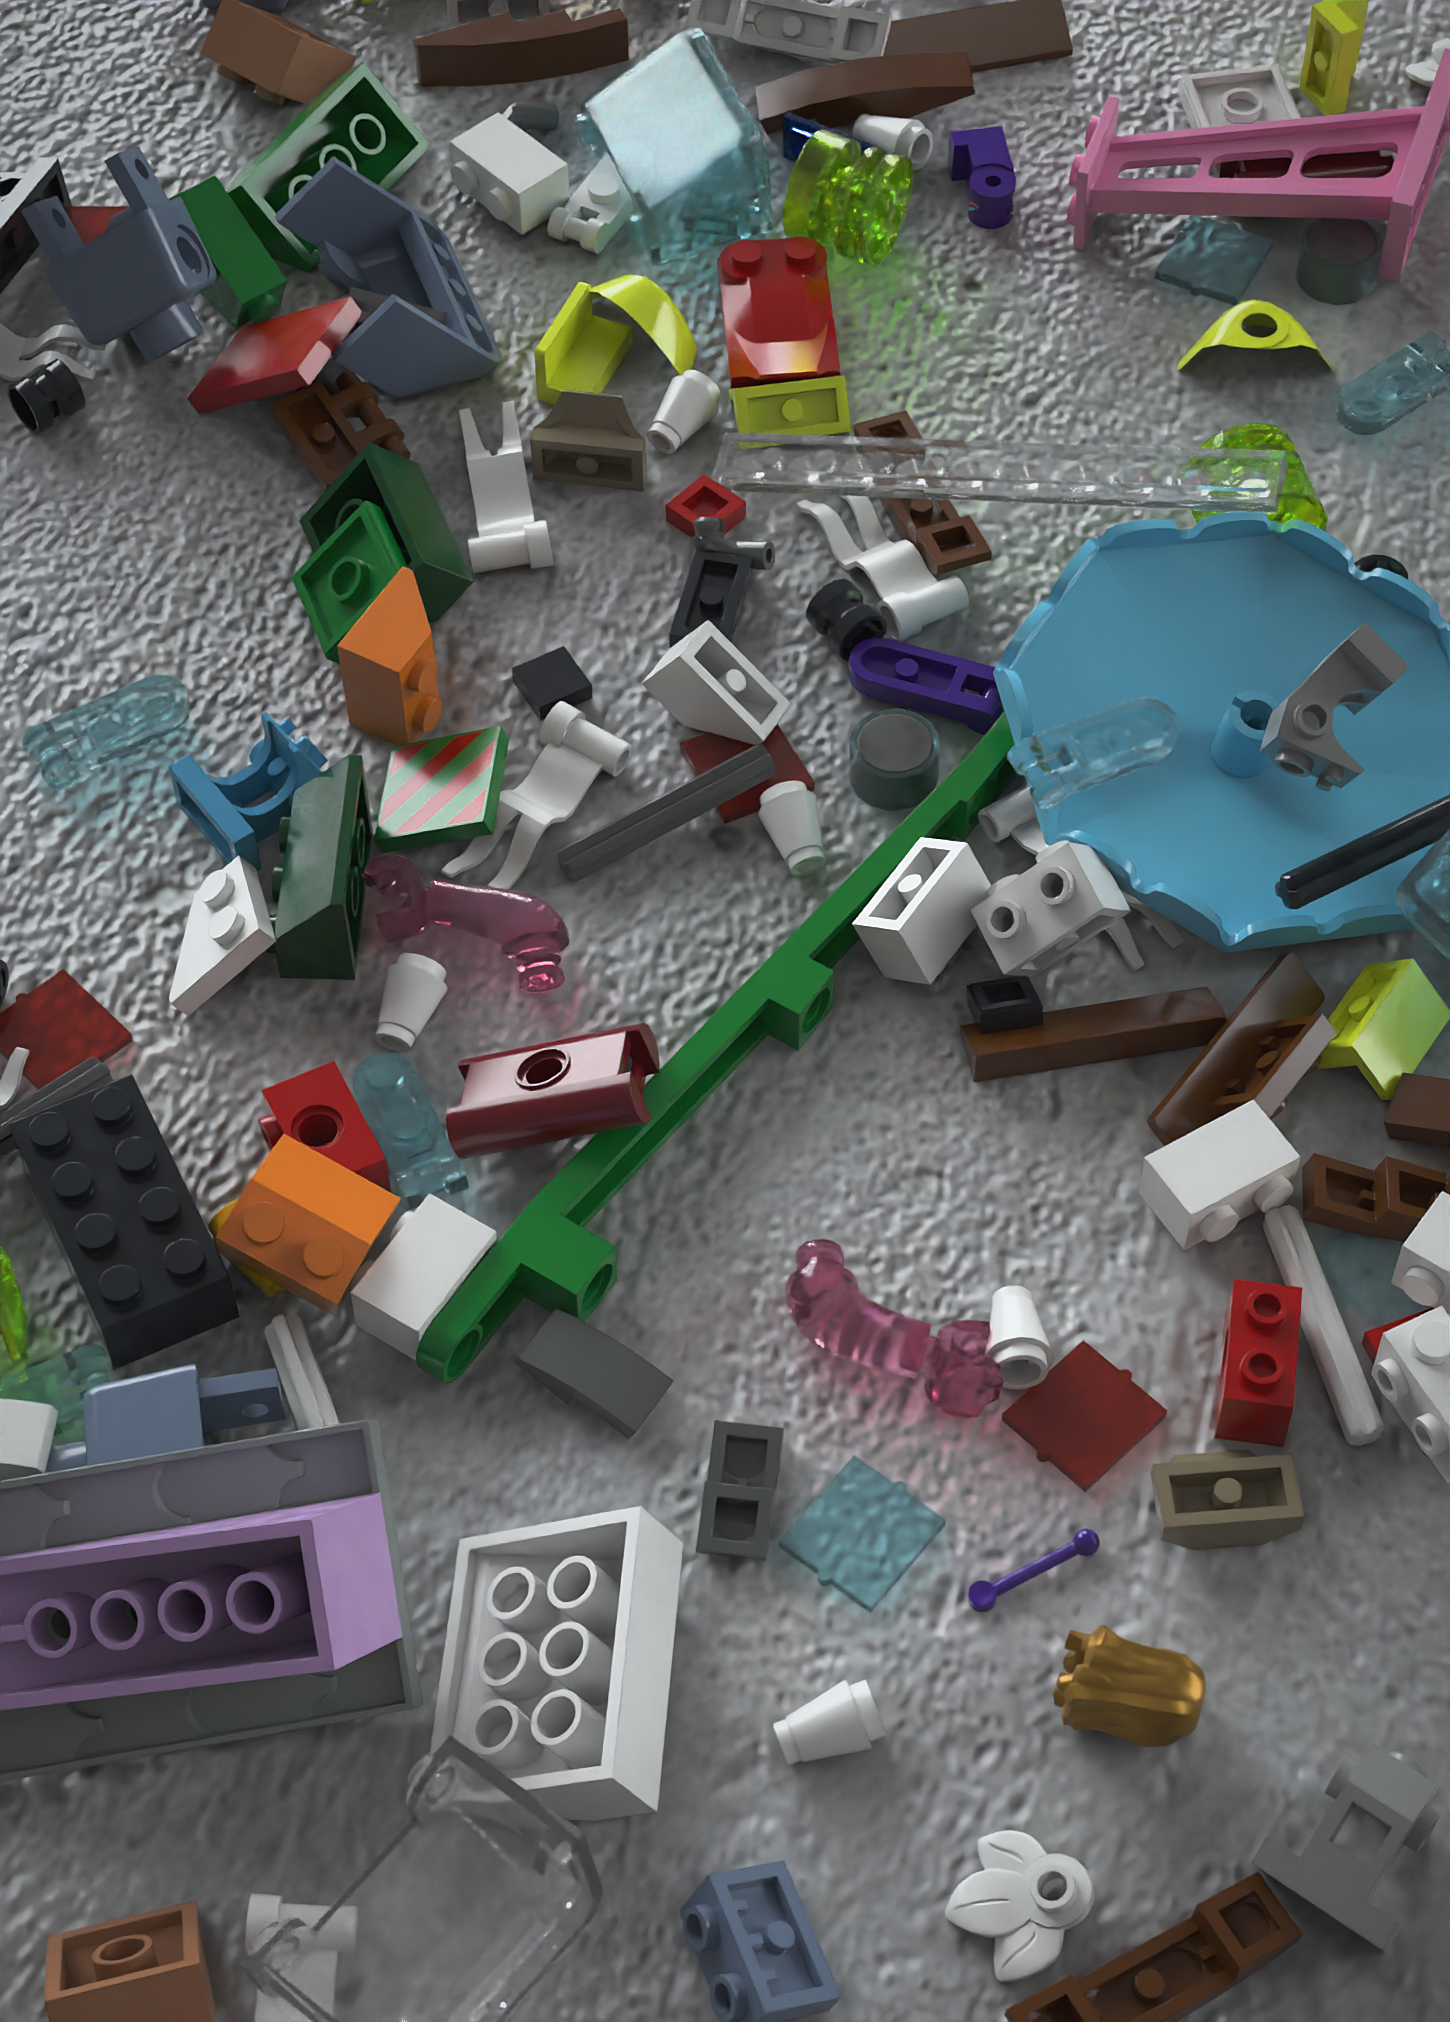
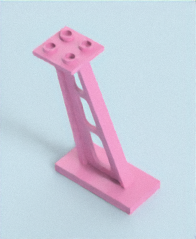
M1444 49L1426 104L1421 107L1116 136L1119 98L1108 96L1101 116L1093 115L1089 121L1085 136V148H1087L1085 155L1076 154L1070 171L1069 186L1076 187V192L1072 195L1067 213V224L1074 225L1073 248L1084 249L1098 213L1388 220L1378 277L1399 282L1450 135V49ZM1391 150L1397 154L1391 171L1379 178H1307L1301 175L1304 163L1317 155ZM1283 157L1292 159L1288 172L1279 178H1213L1209 175L1211 169L1221 162ZM1188 164L1199 165L1197 173L1190 178L1118 177L1126 169Z

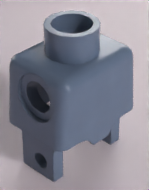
M138 146L118 152L104 161L130 207L111 217L107 232L84 245L57 196L33 203L21 212L52 264L41 272L85 339L90 344L101 346L130 334L148 364L204 333L188 300L213 286L216 282L217 272L181 196L171 200L168 199Z
M192 1364L93 1386L84 1394L82 1404L85 1441L51 1446L45 1473L214 1445L212 1431L286 1420L284 1401L276 1368L201 1380L197 1365Z

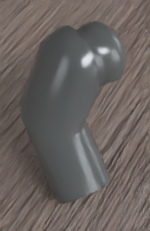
M514 102L509 104L501 113L502 116L525 133L528 129L556 130L559 123V110L556 104Z
M698 517L695 520V537H691L695 550L701 549L753 558V570H770L773 567L775 548L772 542L723 539L726 524L722 518Z

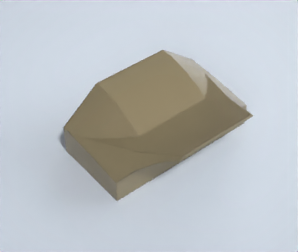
M572 390L562 391L547 418L532 429L530 448L533 480L644 491L647 479L645 439L634 428L622 396Z
M1249 1450L1183 1454L1174 1455L1171 1463L1153 1464L1151 1479L1161 1541L1191 1550L1266 1544L1301 1530L1305 1516L1292 1453L1256 1456Z

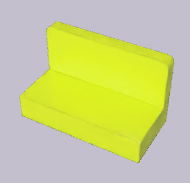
M1324 0L1312 5L1299 89L1325 116L1338 115L1345 112L1351 76L1355 74L1369 0Z
M583 282L577 284L535 349L537 400L555 405L561 392L564 390L601 394L633 343L631 326L592 315L591 285Z
M845 375L728 389L729 401L733 400L738 445L851 432Z
M1413 958L1366 964L1328 1018L1329 1023L1337 1033L1321 1052L1322 1060L1317 1066L1319 1069L1357 1066L1380 1099H1393L1402 1073L1413 1074L1450 1019L1449 1008Z

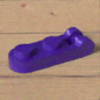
M877 637L858 643L850 652L849 680L859 693L868 697L965 722L971 730L981 735H986L1004 713L1003 704L993 675L994 666ZM967 689L970 691L978 692L980 696L966 693L965 691Z

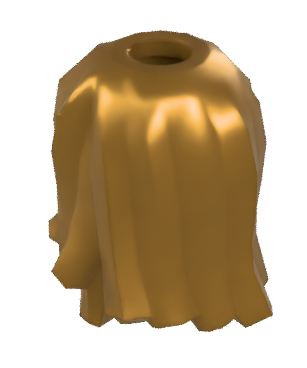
M1100 1625L1091 1634L1070 1629L1064 1649L1070 1651L1063 1660V1668L1067 1673L1060 1672L1057 1686L1053 1690L1054 1705L1061 1708V1719L1064 1726L1069 1725L1073 1730L1095 1729L1107 1732L1145 1747L1169 1746L1190 1736L1195 1731L1204 1701L1206 1682L1202 1669L1192 1662L1187 1655L1165 1648H1156L1128 1641L1106 1625Z

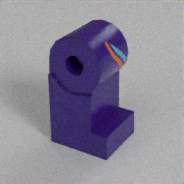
M1002 126L950 131L948 171L951 181L966 180L969 190L968 217L970 221L984 229L1004 227L1013 218V194L1016 190V177Z

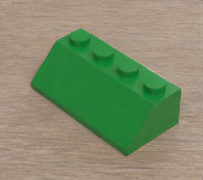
M363 62L331 82L225 190L272 258L301 271L308 272L321 260L316 246L278 224L275 215L333 157L388 191L431 144Z

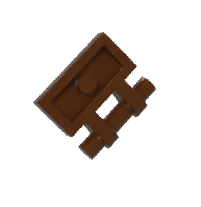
M350 370L344 371L337 377L335 383L340 392L332 396L328 393L322 382L318 380L271 403L273 419L323 492L327 490L368 442L407 459L411 456L409 449L403 442V431L394 419L386 418L378 407L379 397L371 385L367 382H361L358 376ZM350 416L360 418L366 428L355 432L346 418Z

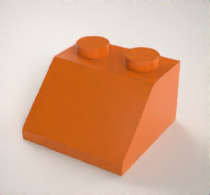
M402 566L337 645L349 724L395 745L417 742L424 732L432 731L440 719L443 706L442 701L439 699L437 682L438 663L434 656L431 628L413 570Z
M283 1134L249 1180L216 1237V1249L220 1254L335 1316L350 1290L355 1275L368 1259L401 1198Z

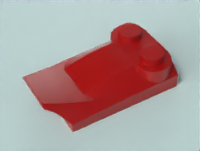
M798 236L793 238L741 240L725 247L720 257L717 258V276L731 389L840 376L841 371L827 274V252L824 246L818 241Z

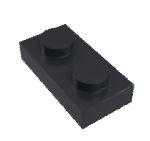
M696 549L669 632V648L707 620L732 643L753 574V558Z

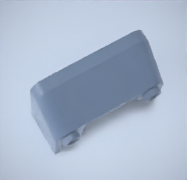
M333 157L275 215L278 224L316 246L322 260L319 265L320 269L332 284L339 288L344 286L349 288L355 287L389 297L332 354L335 362L368 380L370 385L381 395L389 396L392 394L398 398H403L485 377L502 361L501 352L447 236L429 218L343 162ZM409 303L448 313L445 325Z

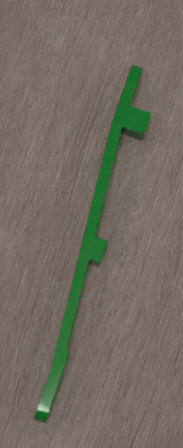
M1005 712L962 763L659 1070V1073L655 1074L645 1084L642 1097L651 1114L650 1121L646 1124L597 1133L530 1201L426 1329L416 1352L415 1363L419 1368L444 1383H452L458 1379L524 1297L551 1313L555 1309H559L584 1322L588 1319L618 1279L615 1246L586 1230L584 1227L768 1035L800 1051L833 1009L834 971L832 968L861 939L852 924L921 837L955 841L959 838L966 841L980 823L978 818L979 811L996 802L1022 770Z

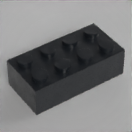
M132 1074L8 1123L22 1168L114 1370L240 1317L230 1275Z

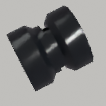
M55 359L42 366L39 370V375L33 379L23 377L7 386L8 398L16 415L23 425L35 435L53 426L55 417L61 414L70 416L85 408L86 401L79 382L69 367L59 359Z
M838 579L826 584L813 596L806 609V619L819 634L830 636L829 644L846 661H849L850 652L858 643L866 639L883 638L887 631V621L874 606L864 605L861 592L851 581L846 579Z

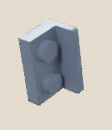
M784 1860L708 1874L681 1907L680 1916L684 1938L689 1948L696 1953L710 1988L712 2008L718 2019L722 2022H782L828 2012L842 1998Z

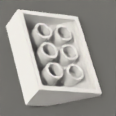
M642 1506L459 1539L423 1798V1806L430 1811L589 1821L658 1811L683 1542Z

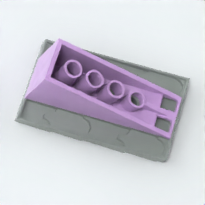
M379 1418L285 1432L259 1438L0 1481V1782L405 1711L422 1705V1692L419 1673L416 1669L417 1660L408 1603L405 1599L406 1590L398 1539L393 1523L395 1520L385 1457H383L382 1453L383 1444Z

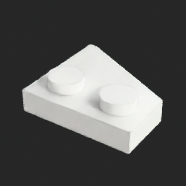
M239 855L222 870H217L210 874L193 896L169 996L170 1004L187 1016L192 1014L276 942L256 868Z

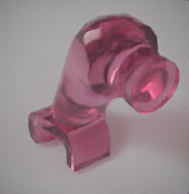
M399 855L380 856L371 860L365 867L362 878L368 887L381 895L407 896L404 903L397 909L376 914L377 926L386 943L401 941L415 936L432 920L434 925L462 931L499 944L502 954L507 958L515 960L516 968L522 971L518 975L519 987L523 991L530 993L546 992L561 986L565 982L564 971L558 965L561 962L560 952L569 945V932L565 921L548 902L530 893L434 879L430 886H426L418 868L409 859Z
M814 1239L805 1242L798 1248L795 1254L797 1270L789 1276L785 1284V1295L788 1313L805 1339L826 1352L869 1368L918 1379L920 1368L927 1370L924 1384L927 1398L937 1409L950 1416L959 1418L978 1417L987 1404L999 1399L1004 1380L999 1376L1001 1371L1000 1364L989 1355H984L991 1333L989 1321H954L938 1329L936 1337L931 1336L932 1324L891 1310L868 1299L858 1288V1280L854 1274L844 1267V1252L840 1245L834 1241Z

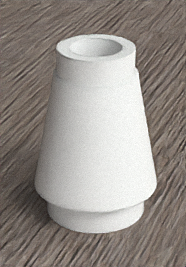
M863 114L858 118L853 128V141L856 145L862 146L901 172H907L910 169H921L930 157L933 147V136L931 131L926 129L919 120Z
M687 370L682 376H676L672 379L652 422V427L647 432V438L655 448L666 454H673L679 446L718 412V401L721 399V392L714 381L696 370Z
M785 781L768 788L760 796L761 808L758 812V817L784 861L789 866L791 874L805 876L817 872L825 865L826 860L823 854L824 849L816 795L808 791L806 785L801 781Z
M403 953L399 956L396 964L388 967L377 1024L378 1029L375 1034V1040L379 1044L398 1052H409L411 1050L413 1042L417 1039L447 992V986L444 983L447 973L439 963L423 955Z
M1006 1286L997 1290L992 1296L985 1366L993 1374L994 1380L1002 1387L1014 1390L1034 1387L1046 1378L1048 1368L1053 1360V1353L1032 1301L1031 1292L1021 1286Z
M845 1679L786 1716V1719L773 1724L788 1765L800 1761L806 1762L872 1749L871 1741L887 1735L866 1680L848 1686Z

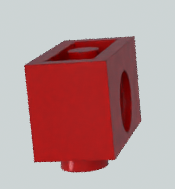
M335 1061L262 1090L267 1116L258 1119V1123L270 1152L282 1135L285 1134L391 1192L386 1158ZM328 1142L324 1146L313 1147L317 1143Z
M1233 1279L1224 1320L1214 1438L1278 1447L1284 1446L1294 1409L1302 1287Z

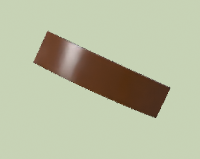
M906 410L853 424L854 436L865 467L889 519L902 540L906 539L915 546L930 572L938 575L991 560L992 551L971 516H959L927 463V444Z
M1257 1871L1197 1904L1192 1917L1077 1980L1071 1974L1007 2008L1004 2015L1008 2022H1177L1267 1965L1297 1943L1302 1934L1264 1878Z

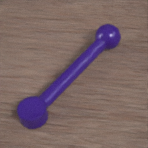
M1087 1528L1080 1529L1075 1533L1072 1542L993 1583L981 1580L973 1583L968 1590L970 1606L978 1612L990 1611L996 1604V1597L1078 1554L1086 1557L1093 1555L1100 1546L1097 1533Z

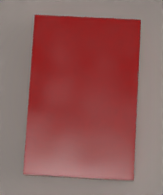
M350 296L241 327L188 396L187 400L198 413H206L309 386L360 318L362 311Z

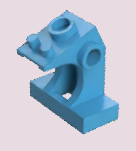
M267 712L261 714L265 734L264 739L259 741L251 750L249 756L251 764L238 773L228 777L211 776L201 769L190 754L169 765L177 805L227 864L239 855L255 867L256 871L262 869L257 843L279 831L281 817H291L294 792L323 773L320 768L328 762V759L305 734L301 735L296 741L289 735L297 726L288 716L277 723ZM269 791H272L275 795L265 803L253 808L244 807V805Z

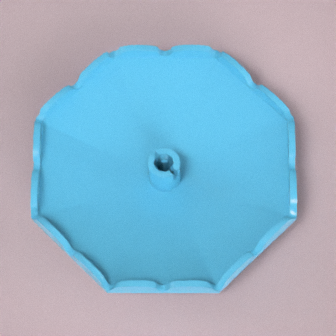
M1244 510L1215 514L1201 519L1197 525L1186 530L1179 529L1176 521L1170 519L1130 521L1108 528L1103 535L1097 538H1092V540L1088 538L1060 574L1045 602L1041 601L1017 630L993 672L1045 843L1050 846L1067 840L1071 843L1090 845L1108 866L1119 889L1224 953L1418 929L1450 878V835L1297 910L1288 909L1284 906L1282 898L1276 895L1275 885L1280 881L1282 874L1450 794V625L1439 614L1438 602L1421 587L1396 573L1381 568H1376L1372 572L1359 570L1354 565L1353 553L1348 547L1324 530L1294 518L1286 523L1271 521L1268 519V513L1264 511ZM1365 622L1410 667L1390 687L1356 715H1353L1344 705L1334 708L1332 723L1334 737L1364 771L1343 788L1332 785L1330 791H1323L1315 786L1318 778L1312 775L1299 777L1288 774L1274 764V758L1259 751L1270 714L1311 674L1327 655Z

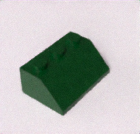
M368 442L299 522L314 554L362 503L369 501L379 506L408 568L413 570L428 622L438 621L474 582L473 577L419 463Z
M349 754L296 790L293 795L291 817H281L279 848L281 854H285L284 866L275 865L273 869L272 897L273 902L278 903L277 915H269L276 942L266 949L267 953H276L280 978L355 980L373 838L362 755Z

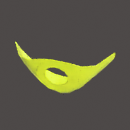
M624 275L591 288V300L605 297L621 307L651 337L680 376L685 371L692 369L698 350L694 335L676 304L655 282L645 276Z
M1256 299L1241 301L1225 311L1188 350L1177 366L1178 371L1202 348L1216 345L1263 350L1305 346L1317 351L1334 372L1328 360L1299 322L1288 312L1276 305ZM1242 325H1259L1277 330L1269 337L1257 338L1248 335L1243 330Z

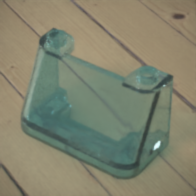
M700 27L677 32L581 103V114H577L574 117L579 140L583 146L590 145L596 154L608 152L632 198L633 214L626 217L630 238L635 247L643 246L652 265L772 231L770 168L763 139Z

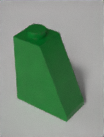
M215 175L170 197L169 200L181 196L217 272L214 285L201 294L235 329L251 320L254 323H259L274 316L281 308L287 279L217 176Z

